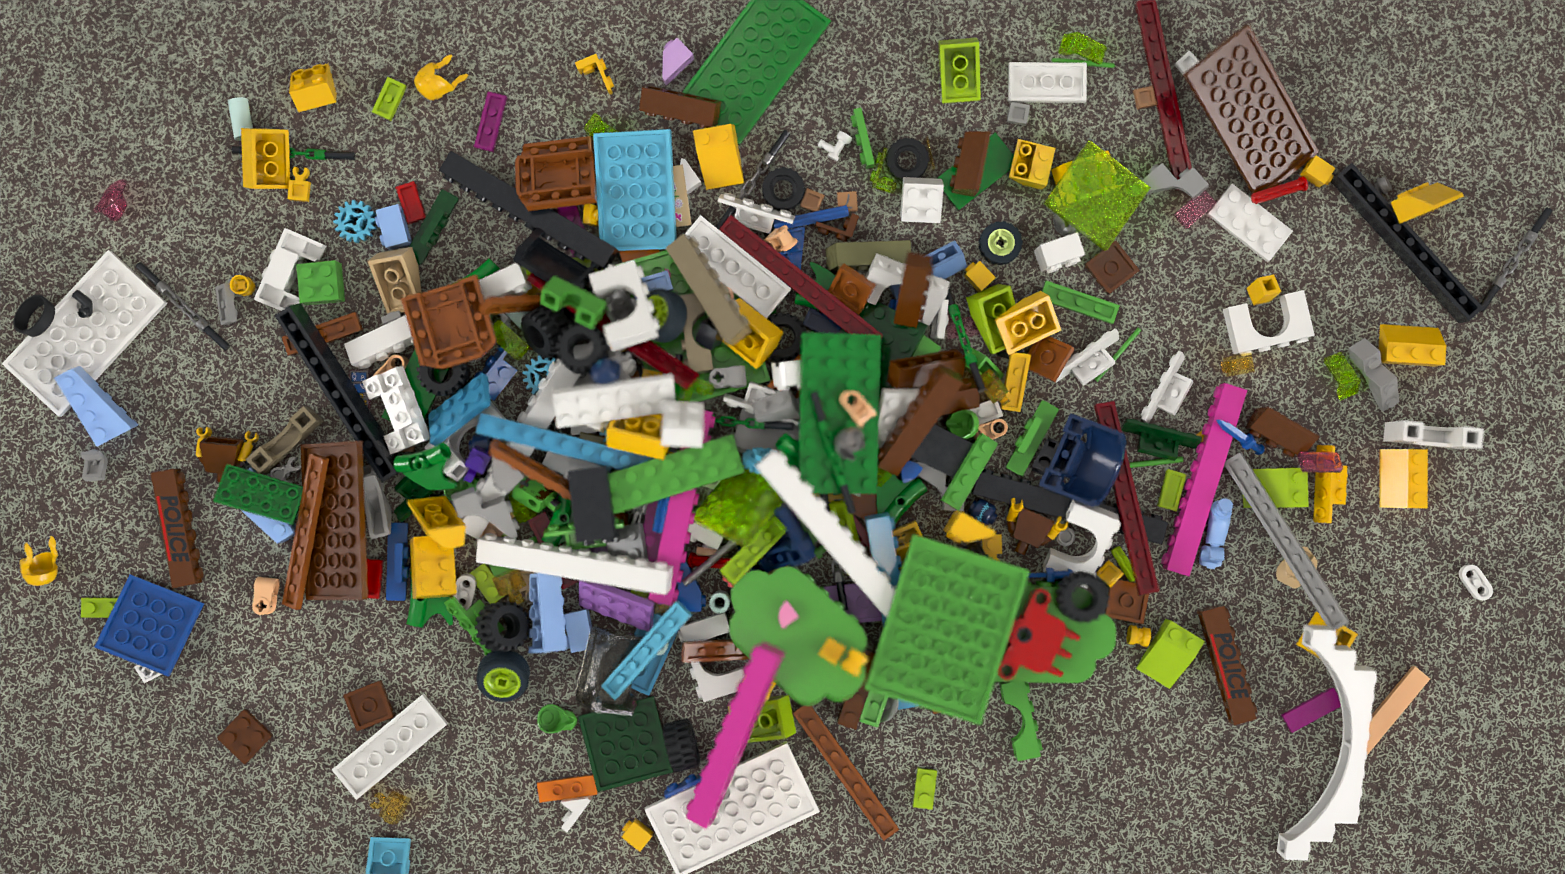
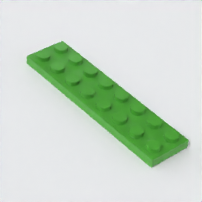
M733 434L703 443L702 448L691 447L666 455L664 460L654 459L609 474L614 514L745 473Z

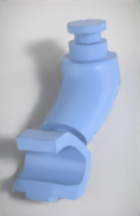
M1227 498L1213 502L1209 512L1205 542L1207 545L1201 547L1199 554V563L1209 569L1221 566L1224 560V548L1220 546L1225 544L1233 503Z

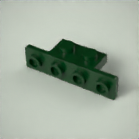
M443 189L437 196L409 246L412 247L419 265L423 264L431 248L437 243L440 232L446 227L449 216L459 201L458 197Z
M1126 419L1121 426L1122 431L1139 435L1137 452L1175 461L1178 457L1179 445L1196 449L1202 441V437L1196 436L1193 433H1184L1173 428H1164L1153 423L1140 422L1137 419Z
M405 476L394 487L397 493L406 498L394 510L398 520L403 522L412 514L407 500L427 498L435 490H428Z

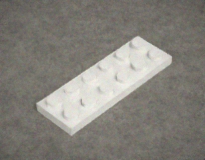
M701 215L685 233L690 237L696 238L699 243L698 248L709 258L708 264L718 272L720 276L718 277L719 281L729 287L735 295L766 319L791 291L788 285Z
M672 374L616 381L605 385L595 384L552 390L557 428L663 413L664 401H675Z
M422 694L334 767L332 771L357 800L449 723L427 696Z

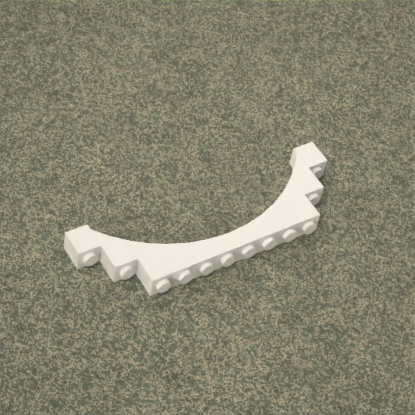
M1304 625L1302 644L1312 649L1319 656L1335 683L1342 708V745L1334 773L1317 803L1297 824L1285 833H1279L1277 852L1285 860H1308V854L1311 851L1310 841L1332 842L1333 835L1335 834V823L1357 824V819L1360 815L1359 804L1362 797V780L1365 776L1364 764L1367 759L1366 749L1367 741L1370 737L1369 725L1372 720L1371 709L1374 702V686L1377 676L1376 671L1370 667L1355 665L1357 661L1355 650L1348 646L1334 645L1337 640L1336 630L1326 625Z

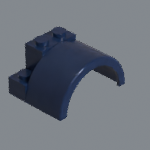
M1070 413L1063 428V437L1050 467H1046L1039 486L1091 507H1096L1107 497L1116 481L1125 455L1126 437L1120 431ZM1084 434H1087L1086 443L1080 440ZM1064 477L1070 479L1066 484L1063 482Z
M784 500L758 508L727 526L734 538L754 522L753 519L755 517L761 516L772 506L776 509L774 511L775 515L768 519L766 523L776 516L784 524L787 532L749 569L750 571L768 573L771 570L788 565L797 566L807 563L816 556L813 551L816 548L808 532H804L796 514ZM757 528L737 545L739 551L761 530L760 528Z

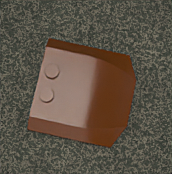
M591 136L523 145L521 155L517 156L515 160L517 196L527 211L597 203L595 158Z
M477 275L427 292H419L400 298L420 365L446 369L482 358L498 343L490 315H482L479 309L485 302V298Z

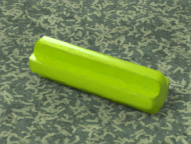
M1116 546L1111 550L1112 555L1130 582L1135 581L1131 562L1122 548Z

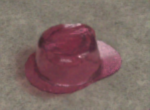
M120 179L110 185L93 209V212H101L112 221H118L128 206L123 195L126 181Z

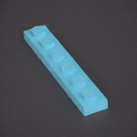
M679 601L675 602L601 687L614 700L618 699L692 614Z

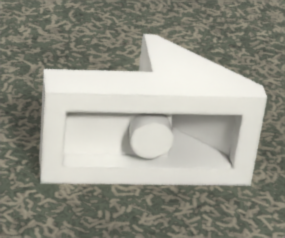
M593 796L561 800V804L572 811V813L568 811L562 819L564 824L561 828L564 831H569Z

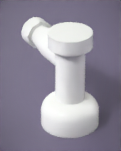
M839 131L837 134L838 142L835 146L826 143L822 139L818 143L820 148H824L829 152L828 157L835 161L839 160L838 156L844 145L849 144L853 139L842 131Z

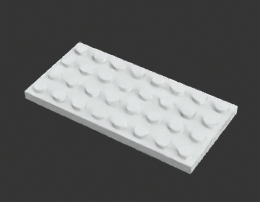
M108 250L55 306V316L49 328L39 336H27L2 365L57 416L62 417L71 408V405L54 378L72 368L81 366L96 381L167 305V302L119 257ZM76 290H80L92 300L93 313L88 318H81L78 315L81 304L72 297Z
M787 741L738 763L716 818L707 829L686 819L688 813L686 808L690 800L694 799L695 794L693 791L696 785L667 799L663 798L646 806L644 809L676 874H688L820 812Z

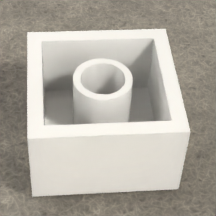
M903 177L901 221L941 222L944 186L942 179Z
M1078 232L1041 244L1034 250L1041 272L1047 271L1048 274L1058 271L1062 268V265H1065L1067 268L1077 264V262L1081 261L1080 258L1085 255Z
M664 401L662 445L702 448L704 403Z

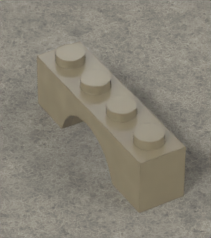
M694 293L679 295L687 307V321L682 330L685 339L681 340L682 351H687L688 358L684 359V364L698 374L711 373L713 370L711 351L699 346L692 336L693 326L699 318L705 315V310Z
M303 406L289 419V423L282 432L268 443L256 449L246 461L259 474L269 473L311 434L323 420L311 407Z

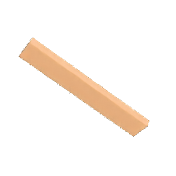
M1412 666L1372 714V720L1369 725L1370 737L1367 741L1366 749L1367 755L1430 680L1416 666Z

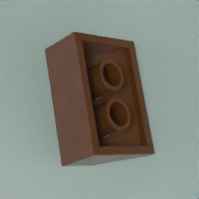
M968 131L964 133L963 137H959L957 148L960 149L959 156H955L953 165L956 168V173L951 176L949 185L953 187L952 193L975 197L978 193L991 134L990 131Z
M1270 407L1256 408L1245 427L1254 438L1259 439L1261 437L1266 440V445L1274 449L1280 448L1283 450V455L1292 459L1293 457H1302L1320 437Z

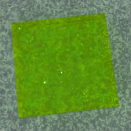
M1089 140L1043 204L1102 250L1106 251L1151 187Z
M744 468L745 473L721 480L695 512L694 518L695 524L745 548L750 545L774 514V511L784 501L761 473L751 472L750 468Z

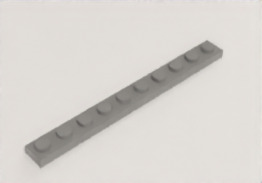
M1242 452L1226 460L1225 467L1326 625L1336 630L1348 624L1350 621Z

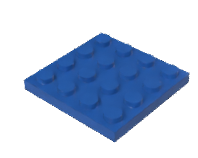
M129 575L94 648L170 677L204 603L136 576Z

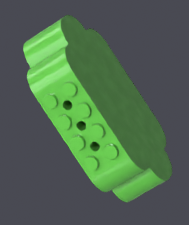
M781 567L771 575L763 571H750L737 581L731 592V601L735 614L730 620L729 631L734 645L750 660H752L751 652L754 646L761 644L763 641L784 651V657L773 681L800 705L813 706L821 702L824 697L833 702H844L850 699L859 690L865 679V666H861V672L856 677L844 670L841 664L844 660H847L851 648L863 654L866 648L867 638L864 630L858 624L859 620L850 613L848 615L843 610L844 606L837 600L833 602L828 597L830 594L823 587L818 588L814 584L815 580L806 573L804 575L796 568ZM788 601L799 618L782 629L779 623V611L784 602ZM829 637L846 647L836 666L818 655Z
M1026 581L1015 617H1019L1033 589H1044L1050 594L1051 598L1045 612L1063 621L1066 628L1080 635V639L1076 641L1066 636L1063 639L1060 647L1067 650L1072 656L1070 659L1056 654L1052 666L1063 671L1062 677L1054 676L1048 672L1036 673L1020 665L1013 679L1004 680L997 674L995 682H1084L1093 674L1096 659H1102L1113 651L1116 643L1115 624L1106 614L1103 616L1099 615L1098 620H1091L1090 623H1079L1066 617L1059 610V605L1055 600L1057 598L1055 591L1059 588L1057 585L1062 581H1055V584L1047 581H1036V584H1031V582ZM1077 587L1072 594L1074 606L1080 609L1087 607L1092 600L1091 593L1080 587ZM1042 592L1038 593L1035 597L1037 603H1041L1044 600ZM1024 630L1020 631L1019 635L1026 637L1027 633ZM1009 665L1001 668L1003 675H1007L1010 672Z

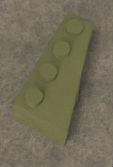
M910 240L834 243L825 249L827 270L830 272L839 271L840 267L845 263L854 270L868 271L876 254L905 264L907 253L911 252Z

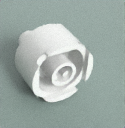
M801 360L780 362L779 366H776V363H771L773 383L778 391L789 390L792 385H797V389H800Z

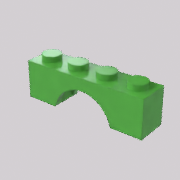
M999 682L1003 702L1017 707L1022 715V727L1019 733L1011 739L1015 759L1023 761L1041 757L1040 751L1043 748L1041 740L1037 739L1036 736L1038 725L1036 719L1033 720L1031 712H1034L1032 700L1029 701L1027 693H1030L1028 682Z

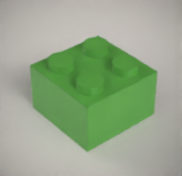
M324 261L296 264L299 301L301 304L317 305L345 302L342 263Z

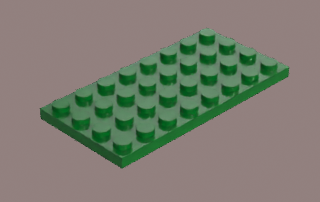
M750 0L682 93L721 101L718 124L713 127L727 124L735 125L737 142L740 146L831 24V20L804 0Z
M801 333L798 472L800 476L798 478L802 483L806 481L812 487V494H842L840 486L836 482V473L829 458L826 441L823 439L818 425L819 420L810 395L814 391H818L826 419L829 420L834 445L836 436L841 430L857 427L864 433L863 440L865 446L863 449L853 452V455L856 456L855 460L845 459L839 455L843 473L846 474L848 480L847 485L850 494H877L881 335ZM846 390L858 392L877 414L875 417L869 418L862 428L851 419L848 412L840 404V395ZM852 394L847 397V403L849 405H851L854 402V396ZM826 431V432H825V435H826V438H827V437L830 436V435H829V432ZM835 454L834 456H832V457H833V460H834V464L838 463L837 458H836V454Z

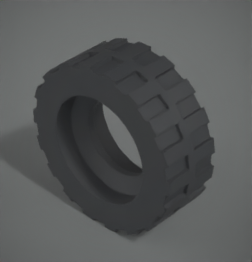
M914 138L897 140L887 152L886 166L888 172L898 181H903V177L921 178L929 163V154L926 151V147L919 140H914ZM911 151L915 154L917 158L915 167L905 170L899 166L898 156L902 152Z
M775 168L764 178L762 184L763 198L767 205L772 206L773 209L778 211L793 210L801 203L804 197L805 185L803 179L792 168ZM786 180L793 186V193L789 198L780 199L775 195L774 186L778 181Z

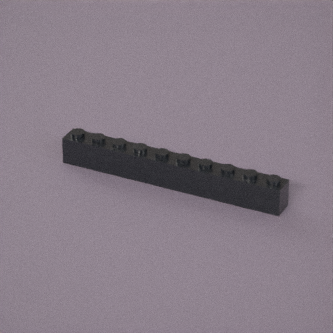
M452 151L449 152L439 169L444 174L442 178L452 184L455 181L460 184L459 188L463 191L476 193L475 197L480 201L493 203L492 208L501 213L503 210L508 212V217L516 222L519 220L525 222L524 226L529 230L534 231L537 227L544 231L543 238L550 242L552 239L557 241V246L565 251H568V249L574 251V256L582 261L586 258L591 261V264L595 263L597 265L596 269L599 271L601 268L604 270L605 267L608 268V264L613 262L619 252L616 247L551 209L527 211L518 198L514 187Z
M1353 163L1343 167L1334 175L1330 182L1458 323L1470 321L1483 309L1480 303L1406 222L1399 223L1393 207Z
M302 304L289 305L274 315L355 441H362L363 454L380 481L384 482L399 474L394 468V459L398 454H390L384 439L385 433Z
M983 469L971 491V494L1011 504L1012 498H1015V504H1020L1021 500H1023V508L1056 517L1061 516L1066 519L1067 510L1073 500L1062 494L1059 495L1044 489L1039 485L1038 487L1032 486L1031 481L1020 479L1019 482L1012 480L1013 476L1001 474V477L993 475L994 471ZM1103 501L1098 505V507L1118 514L1119 522H1121L1117 504L1111 507L1106 505V501ZM1141 511L1147 540L1163 544L1168 522L1163 521V517L1151 514V517L1144 516V511ZM1121 524L1117 533L1124 535Z

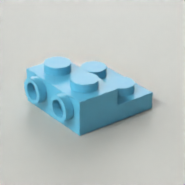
M370 837L366 874H409L411 839Z

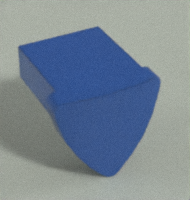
M909 460L900 472L901 481L907 483L913 480L923 468Z

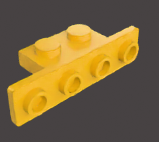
M1317 445L1313 522L1332 523L1333 504L1346 505L1347 466L1334 465V445Z

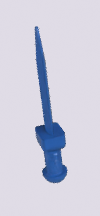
M1220 419L1217 420L1222 430L1237 439L1244 449L1249 450L1251 448L1255 451L1256 455L1264 453L1265 447L1262 444H1257L1252 434L1246 435L1231 423Z
M1046 568V573H1029L1027 578L1046 577L1047 582H1054L1055 579L1069 576V573L1073 571L1071 569H1068V571H1054L1053 568Z

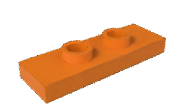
M593 774L537 782L539 803L598 794Z

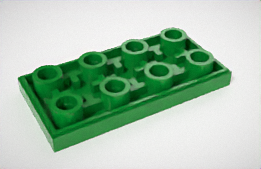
M996 132L990 136L980 189L975 197L952 193L953 187L949 185L951 176L956 173V168L953 166L936 179H942L944 185L943 193L959 211L1010 171L1014 155Z
M415 349L405 368V372L425 421L437 395L426 391V388L420 385L421 381L417 379L419 372L416 371V367H419L420 363H418L419 359ZM451 367L446 369L434 368L435 379L443 383ZM385 408L382 418L391 422Z
M226 464L213 502L293 525L300 506L303 486Z

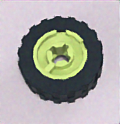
M1006 221L991 223L980 235L978 241L980 254L987 262L989 261L993 265H1006L1019 255L1022 249L1021 245L1023 244L1022 235L1017 227L1015 228L1013 224L1006 223ZM998 240L1003 241V247L999 246L998 244L996 245Z

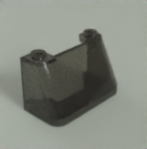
M593 627L589 634L575 695L576 702L592 712L633 716L637 700L630 693L632 683L616 700L601 685L645 636L603 627Z

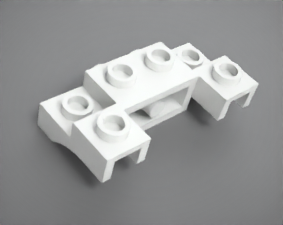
M284 228L276 249L271 252V261L262 273L263 279L254 300L280 311L289 305L300 303L299 297L290 294V290L297 277L296 264H302L304 258L320 262L326 246Z
M403 366L395 367L362 381L369 400L382 397L395 430L384 436L390 454L401 452L430 439L422 411L419 408Z

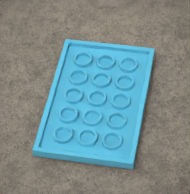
M671 130L593 134L599 238L616 247L618 251L666 249L668 245L677 239Z

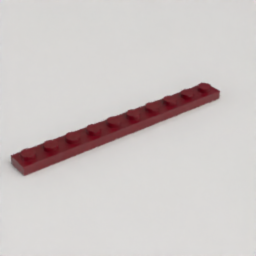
M1156 0L1136 1L1135 7L1150 78L1156 97V106L1171 173L1179 180V175L1187 168L1189 170L1192 169L1158 7Z
M732 215L721 226L719 230L848 334L881 335V338L883 337L880 332Z
M533 273L528 275L527 281L542 291L547 282ZM564 306L573 313H577L574 307ZM606 312L595 326L604 334L603 326L613 324ZM650 340L626 347L627 350L662 374H672L674 382L686 390L698 380L700 374Z
M1115 401L1095 404L1094 409L1098 424L1122 432ZM1125 450L1124 459L1113 485V490L1138 596L1157 593L1160 590L1127 451Z

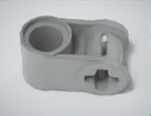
M745 366L716 368L710 373L709 384L716 389L746 387ZM716 374H719V377L723 378L721 379L720 383H717L716 379H713L715 378Z

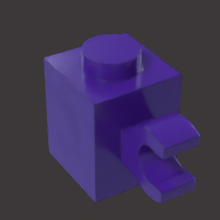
M478 445L473 447L464 464L470 468L464 478L465 481L471 483L477 472L483 474L492 458L489 451Z

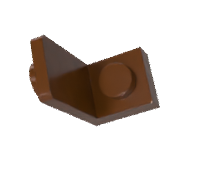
M852 213L851 218H846L843 226L846 231L820 222H816L815 228L818 229L817 232L820 234L828 235L831 233L836 235V239L847 242V239H852L859 215Z

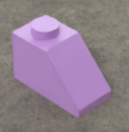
M678 38L674 41L670 40L664 46L662 78L666 86L694 60L693 53Z

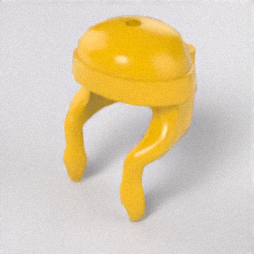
M452 55L444 57L437 64L433 62L426 64L415 76L414 84L420 94L431 101L443 97L444 94L452 92L459 83L465 81L468 77V74L460 75L450 84L441 76L435 75V69H440L447 65Z
M50 536L49 540L51 552L40 553L34 558L32 548L28 543H25L24 550L27 558H22L19 564L21 575L29 585H46L56 578L58 573V566L56 564L58 552L53 536Z

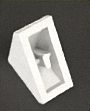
M681 158L680 165L683 164L688 195L702 184L688 162Z

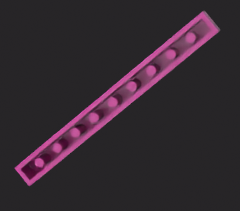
M1226 383L1219 384L1215 388L1213 397H1215L1214 404L1208 410V416L1210 417L1208 423H1205L1202 429L1204 438L1196 448L1198 455L1191 464V478L1187 479L1184 489L1186 494L1179 502L1181 510L1179 516H1176L1173 522L1175 529L1173 535L1171 534L1167 541L1168 551L1162 557L1161 564H1163V569L1190 576L1233 438L1222 430L1217 420L1220 419L1231 423L1235 427L1237 426L1247 393L1245 389Z
M704 410L702 444L711 441L712 436H709V430L714 428L716 420L713 412ZM681 446V447H680V451L685 450V449H688V448H691V447H682V446ZM697 488L670 496L656 562H666L667 565L673 566L671 589L666 595L650 592L648 600L655 603L672 606L673 601L677 602L679 590H676L677 582L681 583L683 571L680 570L681 563L686 562L687 552L684 551L685 544L690 542L691 532H688L689 525H693L696 514L692 513L693 506L698 504L700 495L696 493Z
M765 641L755 645L751 652L752 660L743 671L745 676L736 688L737 696L730 702L729 708L731 710L729 715L727 714L722 721V726H724L722 732H719L714 742L717 744L708 755L709 763L703 768L700 775L702 780L696 785L693 791L695 794L694 799L690 800L686 808L688 810L686 819L704 829H707L716 818L785 654L781 649Z

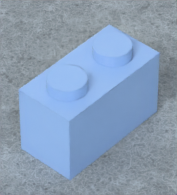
M396 204L376 210L375 222L377 227L381 229L380 241L382 245L389 250L410 245L412 240L402 206Z
M582 609L565 613V630L568 636L567 649L574 653L595 648L596 642L589 610Z

